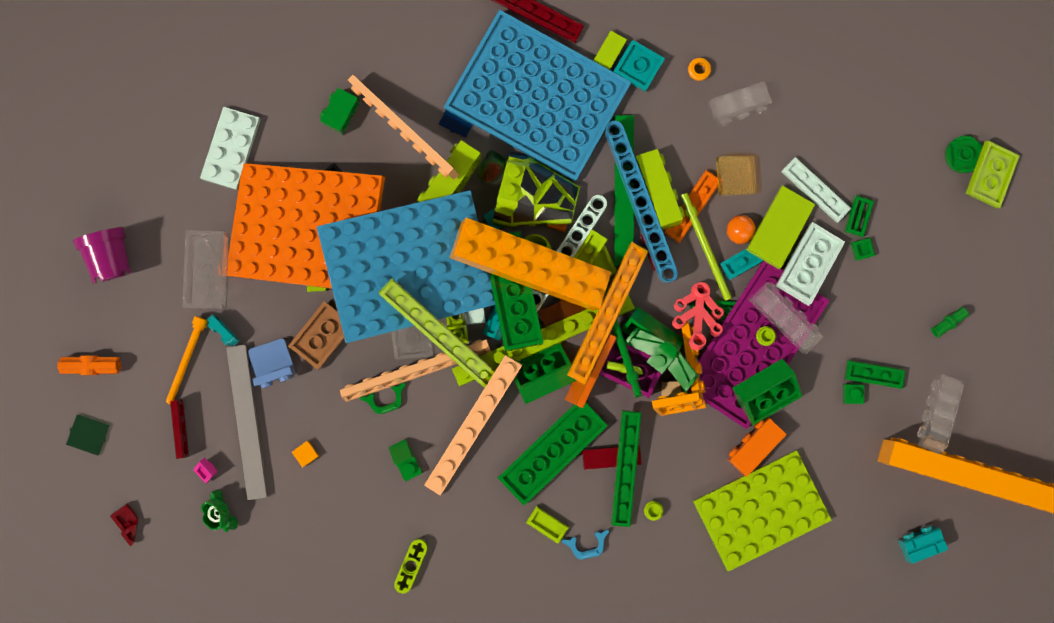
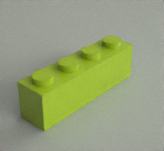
M658 149L637 155L635 159L662 230L682 224L683 217H685L684 211L677 204L678 195L676 190L671 187L670 182H672L669 171H665L664 165L666 163L663 154H659Z

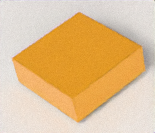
M309 440L292 451V454L302 468L319 457Z

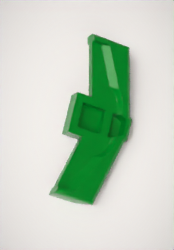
M636 328L625 341L626 345L651 355L647 363L661 374L668 368L685 392L688 391L699 377L680 353L678 347L670 341L661 339L639 328Z

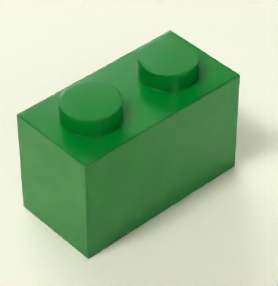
M337 88L336 91L331 93L329 97L330 103L327 108L322 110L320 122L324 126L343 135L361 102L356 96Z

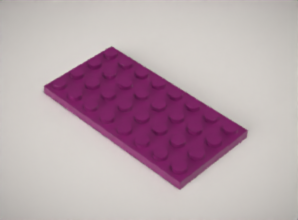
M764 260L721 324L723 328L722 333L712 338L697 361L702 366L700 381H703L705 385V392L703 393L705 403L744 429H747L751 423L738 403L732 388L781 359L789 365L829 303L828 299L817 293L812 304L808 306L781 290L776 284L783 270L777 269ZM761 327H771L775 331L776 339L771 345L763 346L758 343L756 333Z

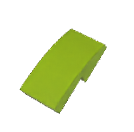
M465 313L446 317L447 328L464 343H469Z

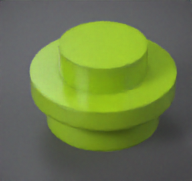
M765 326L757 331L756 339L759 344L768 346L775 341L776 334L771 327Z
M650 501L644 507V514L649 520H658L663 515V507L657 501Z

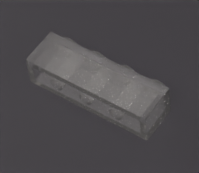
M764 283L748 300L802 354H807L823 338L820 334L822 331L815 324L811 325L806 320L808 317L801 310L797 311L793 307L794 303L788 297H783L779 293L780 289L774 283Z
M941 374L937 380H933L930 390H933L932 395L930 394L926 401L928 409L925 410L921 419L924 423L917 433V437H920L918 441L919 446L941 454L948 447L964 382L945 374Z

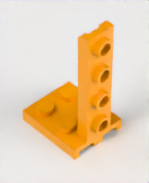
M689 321L685 322L682 327L686 359L699 377L691 386L692 394L682 392L676 394V397L660 396L657 400L652 401L653 409L660 416L706 408L705 400L703 399L705 385L703 381H700L702 366L700 362H697L699 350H693L689 345V339L693 335L694 325L692 326Z

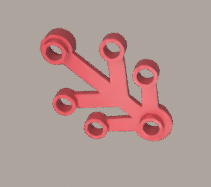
M704 282L694 284L691 288V293L683 299L676 300L674 304V309L682 312L687 304L696 300L695 307L681 316H676L672 321V325L676 329H681L685 322L694 317L693 335L689 339V345L693 350H701L706 344V338L702 334L703 320L710 327L709 332L712 336L717 337L723 331L722 326L716 323L715 320L720 319L724 311L709 296L710 288ZM704 302L712 310L711 315L704 308Z

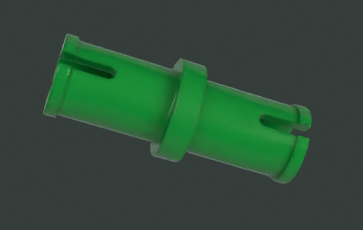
M960 307L950 316L946 315L943 317V321L930 330L935 337L940 338L950 329H955L958 323L968 318L969 313L964 307Z

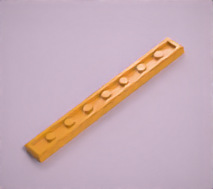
M633 242L630 243L602 301L601 307L598 309L570 367L568 376L586 384L649 252L648 250Z

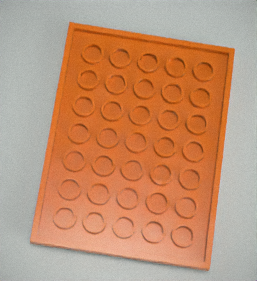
M243 163L225 276L332 289L316 226L380 212L385 177Z

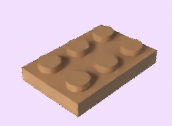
M324 301L288 345V347L317 370H320L344 340L338 311Z

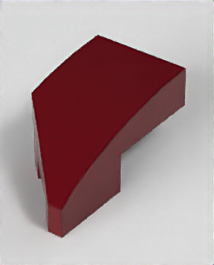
M126 503L113 512L110 517L122 531L120 533L122 537L132 546L135 541L139 518L129 504Z

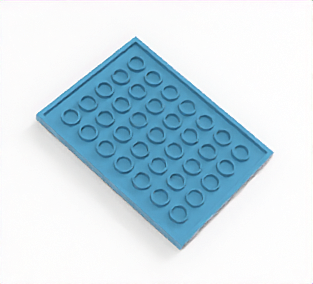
M499 10L445 103L444 109L576 182L631 82Z
M471 190L316 226L345 343L414 326L378 293L391 278L437 319L495 305L489 272L449 258L461 221L469 218L478 222Z

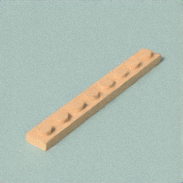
M354 75L348 79L353 85L351 89L358 96L362 94L364 96L362 100L368 106L372 107L374 105L377 108L375 112L382 119L386 116L389 119L387 123L394 130L400 129L402 131L400 135L407 142L411 140L414 143L412 147L420 154L424 152L427 155L425 159L431 165L437 164L440 167L438 171L445 178L450 176L455 180L459 176L450 164Z
M477 340L468 346L478 356L491 352L487 340ZM442 352L434 358L421 359L417 364L411 366L404 365L397 371H387L379 377L366 378L362 383L346 385L344 389L340 390L341 397L348 402L456 365L457 363L445 352Z
M505 355L424 486L438 495L442 494L522 364Z

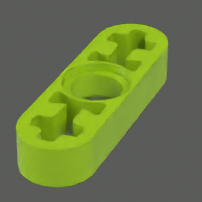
M418 538L410 544L394 582L397 592L404 594L410 591L428 549L425 540ZM418 543H421V547L424 549V551L420 550L417 557L421 558L420 561L416 557L409 556L410 553L414 555L416 548L413 546L418 545ZM412 560L416 563L417 567L414 571L406 569L407 561ZM405 574L412 575L413 578L409 576L406 584L409 586H405L404 589L400 588L401 584L398 582L403 581Z

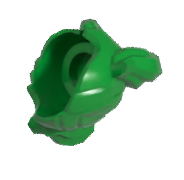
M215 489L211 492L210 499L201 505V512L204 513L203 523L211 530H219L221 528L224 532L235 530L238 527V520L236 517L230 516L229 508L223 501L222 491Z

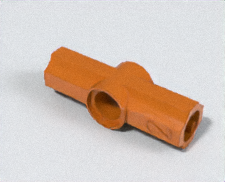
M60 357L57 369L59 374H119L121 361L120 357Z

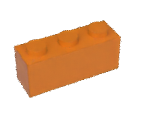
M765 418L755 424L754 427L756 429L752 433L748 432L741 439L743 443L738 448L735 446L728 453L729 457L727 460L743 476L747 477L787 435L770 418Z

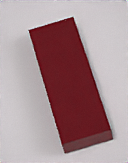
M183 400L170 401L176 459L187 458L189 450Z
M638 445L637 465H642L640 445ZM618 447L582 450L584 470L616 467Z

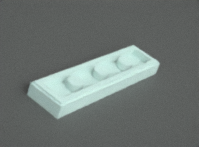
M796 157L781 171L836 223L851 209Z

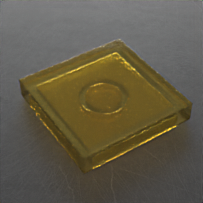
M719 156L716 158L719 195H748L757 193L754 156Z

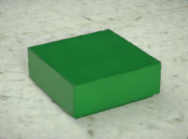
M871 238L850 243L855 261L875 256Z

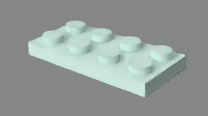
M223 107L200 179L234 190L239 189L243 163L247 164L261 121L259 117Z
M812 222L776 286L804 304L811 305L845 241Z

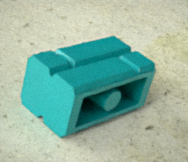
M926 525L920 528V532L915 534L914 532H908L902 535L903 538L899 539L898 542L908 563L913 564L948 550L942 532L938 527Z

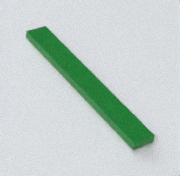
M615 115V121H619L624 127L634 154V116ZM615 128V135H618L619 130ZM623 145L616 146V150L619 153L626 152V148ZM614 160V266L619 267L630 243H634V211ZM630 163L623 164L624 170L631 171L633 169ZM632 180V181L629 182L630 187L633 188V189H634V180Z

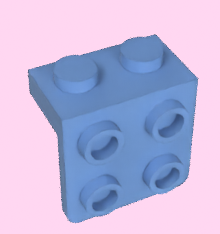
M278 339L248 351L256 378H253L254 386H261L262 389L272 386L274 381L280 380V382L290 380L291 376L296 374L284 339Z

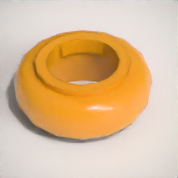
M695 58L689 63L688 73L692 79L703 81L709 77L711 65L704 58ZM702 65L705 72L698 74L695 72L694 67Z

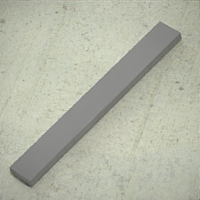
M247 345L227 347L247 500L268 497Z

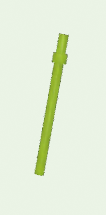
M688 193L682 194L680 197L686 208L684 210L686 216L691 220L724 300H729L732 298L696 215L698 213L696 207L692 205Z

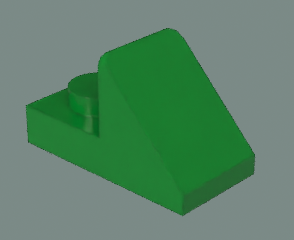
M406 439L388 447L393 463L397 465L405 482L423 473Z

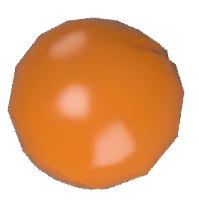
M745 215L733 217L727 225V235L736 244L748 243L756 232L755 223Z

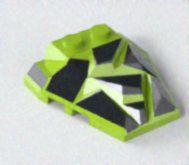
M511 152L500 186L493 223L507 227L527 224L535 226L542 223H547V225L572 223L580 187L533 158Z

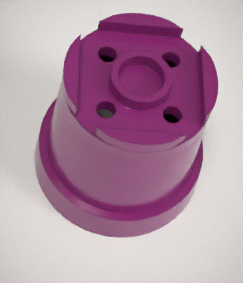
M124 227L101 230L72 240L76 250L81 253L92 284L97 283L96 279L105 282L123 277V272H127L128 275L131 274L124 243L126 238Z

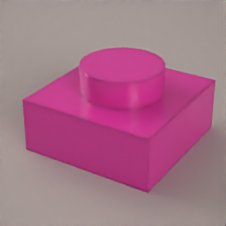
M206 458L200 460L193 469L205 484L211 481L218 472L214 465L208 462Z

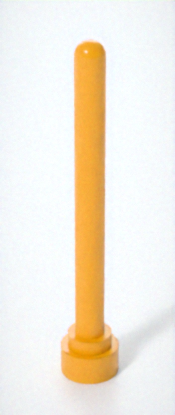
M198 316L193 318L192 327L194 329L167 396V404L175 400L201 331H204V328H207L209 323L207 319Z

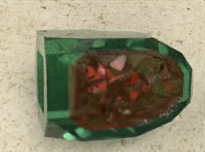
M490 150L480 165L478 172L479 180L484 184H492L497 181L506 167V159L496 151Z

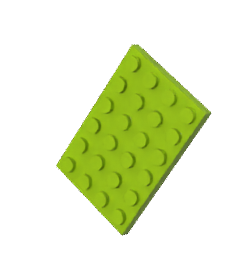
M797 450L752 471L747 477L741 476L693 500L728 572L832 521Z

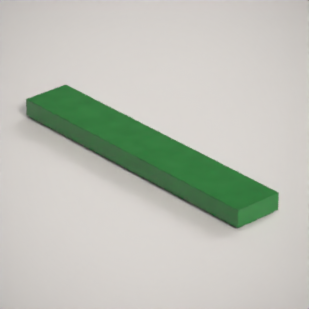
M621 411L611 526L631 527L641 411Z

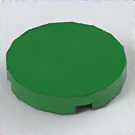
M963 135L957 137L945 149L946 163L951 170L957 173L967 174L973 172L983 146L972 136Z

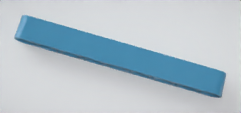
M611 121L605 131L610 150L658 278L662 283H671L677 278V268L624 127L619 121ZM615 127L619 130V134L612 135L609 129ZM623 145L626 148V152L619 153L616 150V146ZM630 163L633 169L626 171L623 168V164ZM632 180L637 181L639 188H631L629 182ZM636 199H644L646 205L639 207L636 204ZM644 216L652 218L651 225H646L643 222ZM651 234L658 235V243L651 242ZM661 251L666 255L665 261L657 259V252ZM668 269L672 272L673 276L671 279H666L663 276L664 270Z

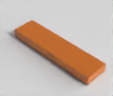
M705 170L688 195L692 205L696 207L697 216L722 181L707 170ZM682 204L681 207L683 208V211H684V210H686V208H685L684 204ZM685 211L682 224L665 229L663 232L677 243L681 242L692 225Z

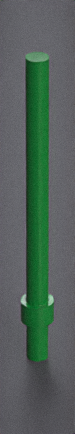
M616 319L612 329L627 372L628 384H631L634 396L638 398L642 396L638 383L640 379L638 373L634 371L618 319Z

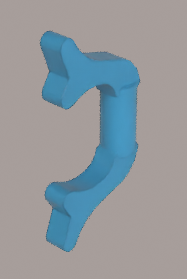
M605 530L602 533L595 532V536L598 539V546L595 549L583 552L578 551L575 545V537L570 540L563 539L562 543L568 545L578 559L583 560L596 557L603 552L604 539L609 530Z

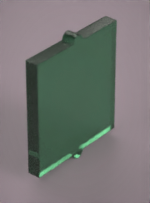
M76 415L74 424L69 429L71 432L66 445L98 456L103 442H106L105 437L110 425Z

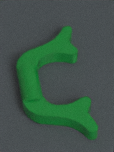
M402 383L398 387L392 386V390L396 394V400L391 404L382 407L376 406L374 394L372 393L368 397H360V400L367 402L377 414H385L397 410L402 404V391L406 383Z

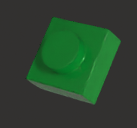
M843 384V404H864V385Z

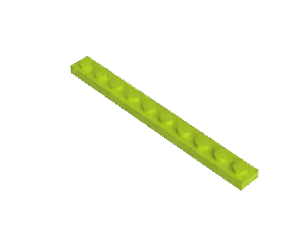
M629 294L618 317L635 310ZM586 309L541 329L542 345L505 352L504 346L479 357L496 371L505 355L518 362L588 331L598 309L594 311ZM460 366L452 368L459 387L475 381Z

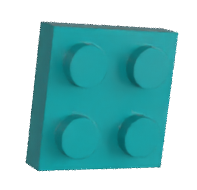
M632 39L613 72L630 81L633 86L646 92L665 58Z

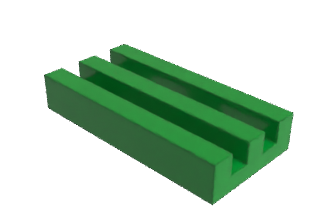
M857 195L854 196L844 233L857 235L861 238L864 237L874 204L873 200ZM858 201H861V202H860V205H859V209H858V212H857V216H856V219H855V223H854L853 229H851V225H852L853 218H854V215H855V212H856V208H857V205H858ZM865 203H868L864 219L862 222V226L859 232L857 231V229L859 226Z

